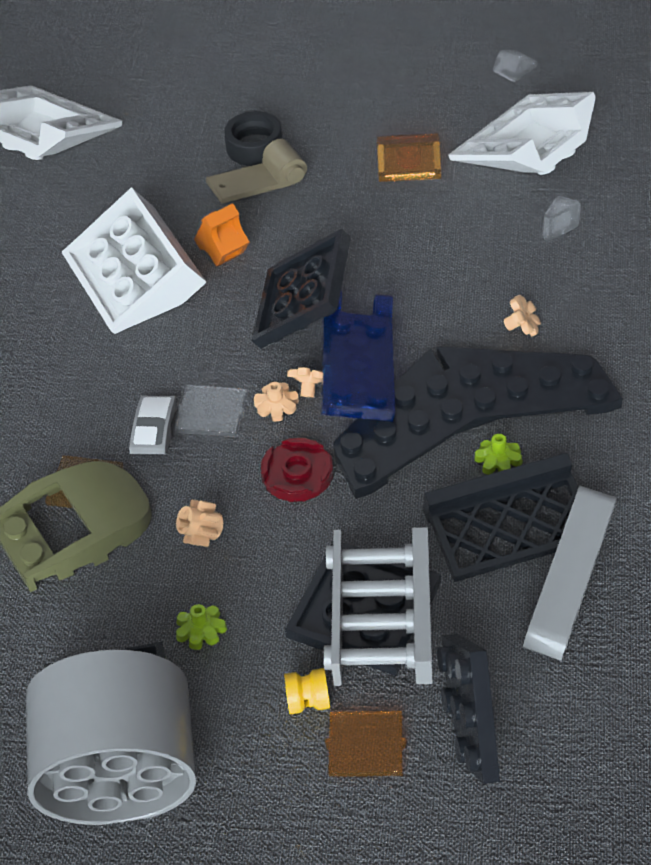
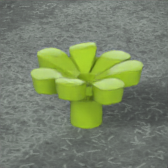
M503 434L493 435L491 441H482L474 455V460L477 463L484 462L482 472L487 475L494 473L496 468L500 472L510 469V464L517 467L523 462L520 446L517 443H507L506 436Z
M196 604L191 607L190 613L180 612L178 614L176 624L181 627L176 631V639L179 642H185L189 639V647L193 650H200L203 640L208 645L217 644L220 640L217 633H225L227 625L223 619L219 618L220 611L216 606L212 605L206 609L203 605Z

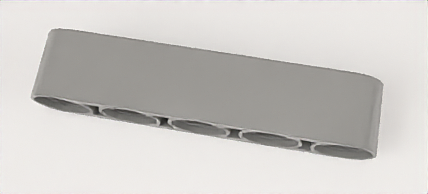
M579 486L528 627L523 648L562 661L617 497Z

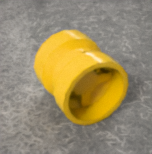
M324 668L313 669L305 676H301L297 672L284 674L290 715L302 713L305 707H314L318 711L330 709Z

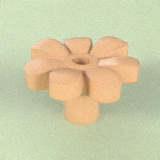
M522 295L515 296L510 301L514 312L504 319L505 327L511 331L520 326L524 334H530L531 337L537 335L539 332L538 325L541 322L538 316L533 314L536 311L534 304L531 300L526 302Z
M298 367V369H289L287 377H293L302 383L301 397L314 398L315 385L320 382H327L328 379L332 380V372L326 370L311 371L308 367Z
M271 382L262 388L263 394H255L254 406L257 408V413L262 417H267L271 413L272 421L274 422L283 420V412L288 415L293 414L297 409L296 404L299 402L298 393L296 391L289 392L288 384L283 382Z

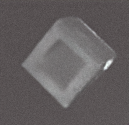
M502 50L498 53L493 71L512 82H516L536 68L538 62L517 50Z
M559 195L555 198L544 215V240L550 241L575 229L579 225L580 202Z

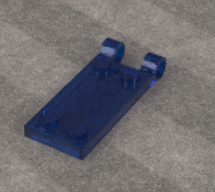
M341 291L337 310L332 315L322 318L321 415L393 421L395 415L392 333L393 296L375 294L372 315L341 312Z

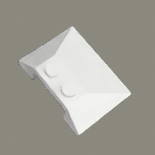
M32 85L0 90V143L6 149L24 152L25 156L30 159L41 160L44 156L59 153L122 126V120Z
M594 92L527 95L448 154L452 161L519 172H537L539 175L547 174L556 168L555 165L562 159L572 156L576 152L575 149L586 141L595 102Z

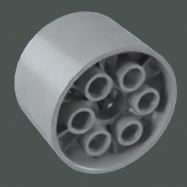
M92 651L70 656L47 666L37 673L28 684L26 690L27 793L30 803L38 811L54 819L69 823L104 825L158 816L177 807L192 794L196 785L189 689L187 677L177 665L160 656L140 651Z

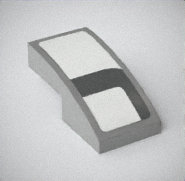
M176 396L140 397L132 426L129 446L130 454H166L172 438L171 422L177 409Z

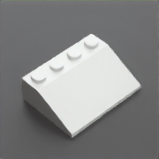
M132 187L62 251V254L107 326L114 334L182 305L206 283L156 209Z

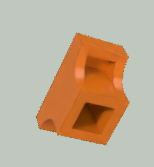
M233 203L205 216L201 220L202 224L194 238L199 249L208 253L216 267L243 254L250 243L241 227L240 214Z

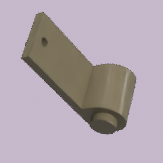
M276 139L264 149L261 164L206 177V183L222 204L294 185L305 176L307 165L287 140Z

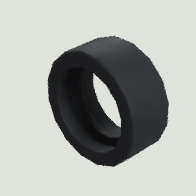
M250 111L236 115L228 121L224 128L228 156L240 165L253 166L261 164L266 146L276 139H282L281 123L275 116L267 112ZM260 134L268 136L259 142L248 143L240 141L241 138L248 135Z

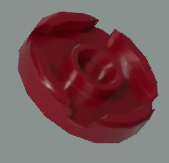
M307 438L286 439L281 441L280 446H277L275 449L272 446L266 451L261 461L262 482L267 491L278 499L289 502L307 501L319 496L329 487L333 479L332 456L324 450L322 444L315 440Z

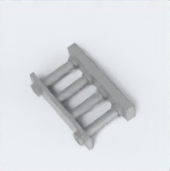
M428 527L412 528V543L405 544V548L343 549L341 530H333V546H326V568L333 569L331 645H324V669L332 670L334 686H342L343 665L407 664V668H415L416 684H432ZM405 563V567H413V576H405V580L343 581V565ZM406 596V600H414V609H406V613L343 615V597ZM406 629L407 634L414 633V643H406V648L342 649L343 631Z

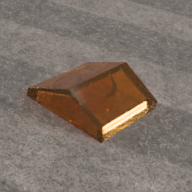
M438 133L377 137L379 182L441 179Z

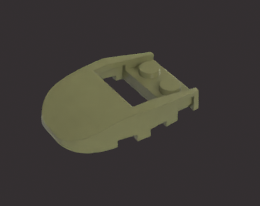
M86 462L62 469L30 483L1 506L0 545L28 590L32 592L37 590L35 584L37 581L52 575H56L60 581L75 575V569L93 563L96 567L109 560L108 553L120 545L127 547L147 530L151 521L152 510L146 494L134 477L127 471L107 462ZM62 490L90 534L54 555L27 511L32 509V503L46 494L50 497Z

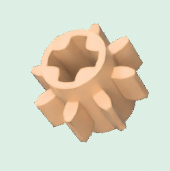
M192 499L190 507L184 506L181 508L177 515L176 528L180 534L185 535L184 543L209 547V540H216L220 536L223 529V517L220 513L214 512L217 504Z

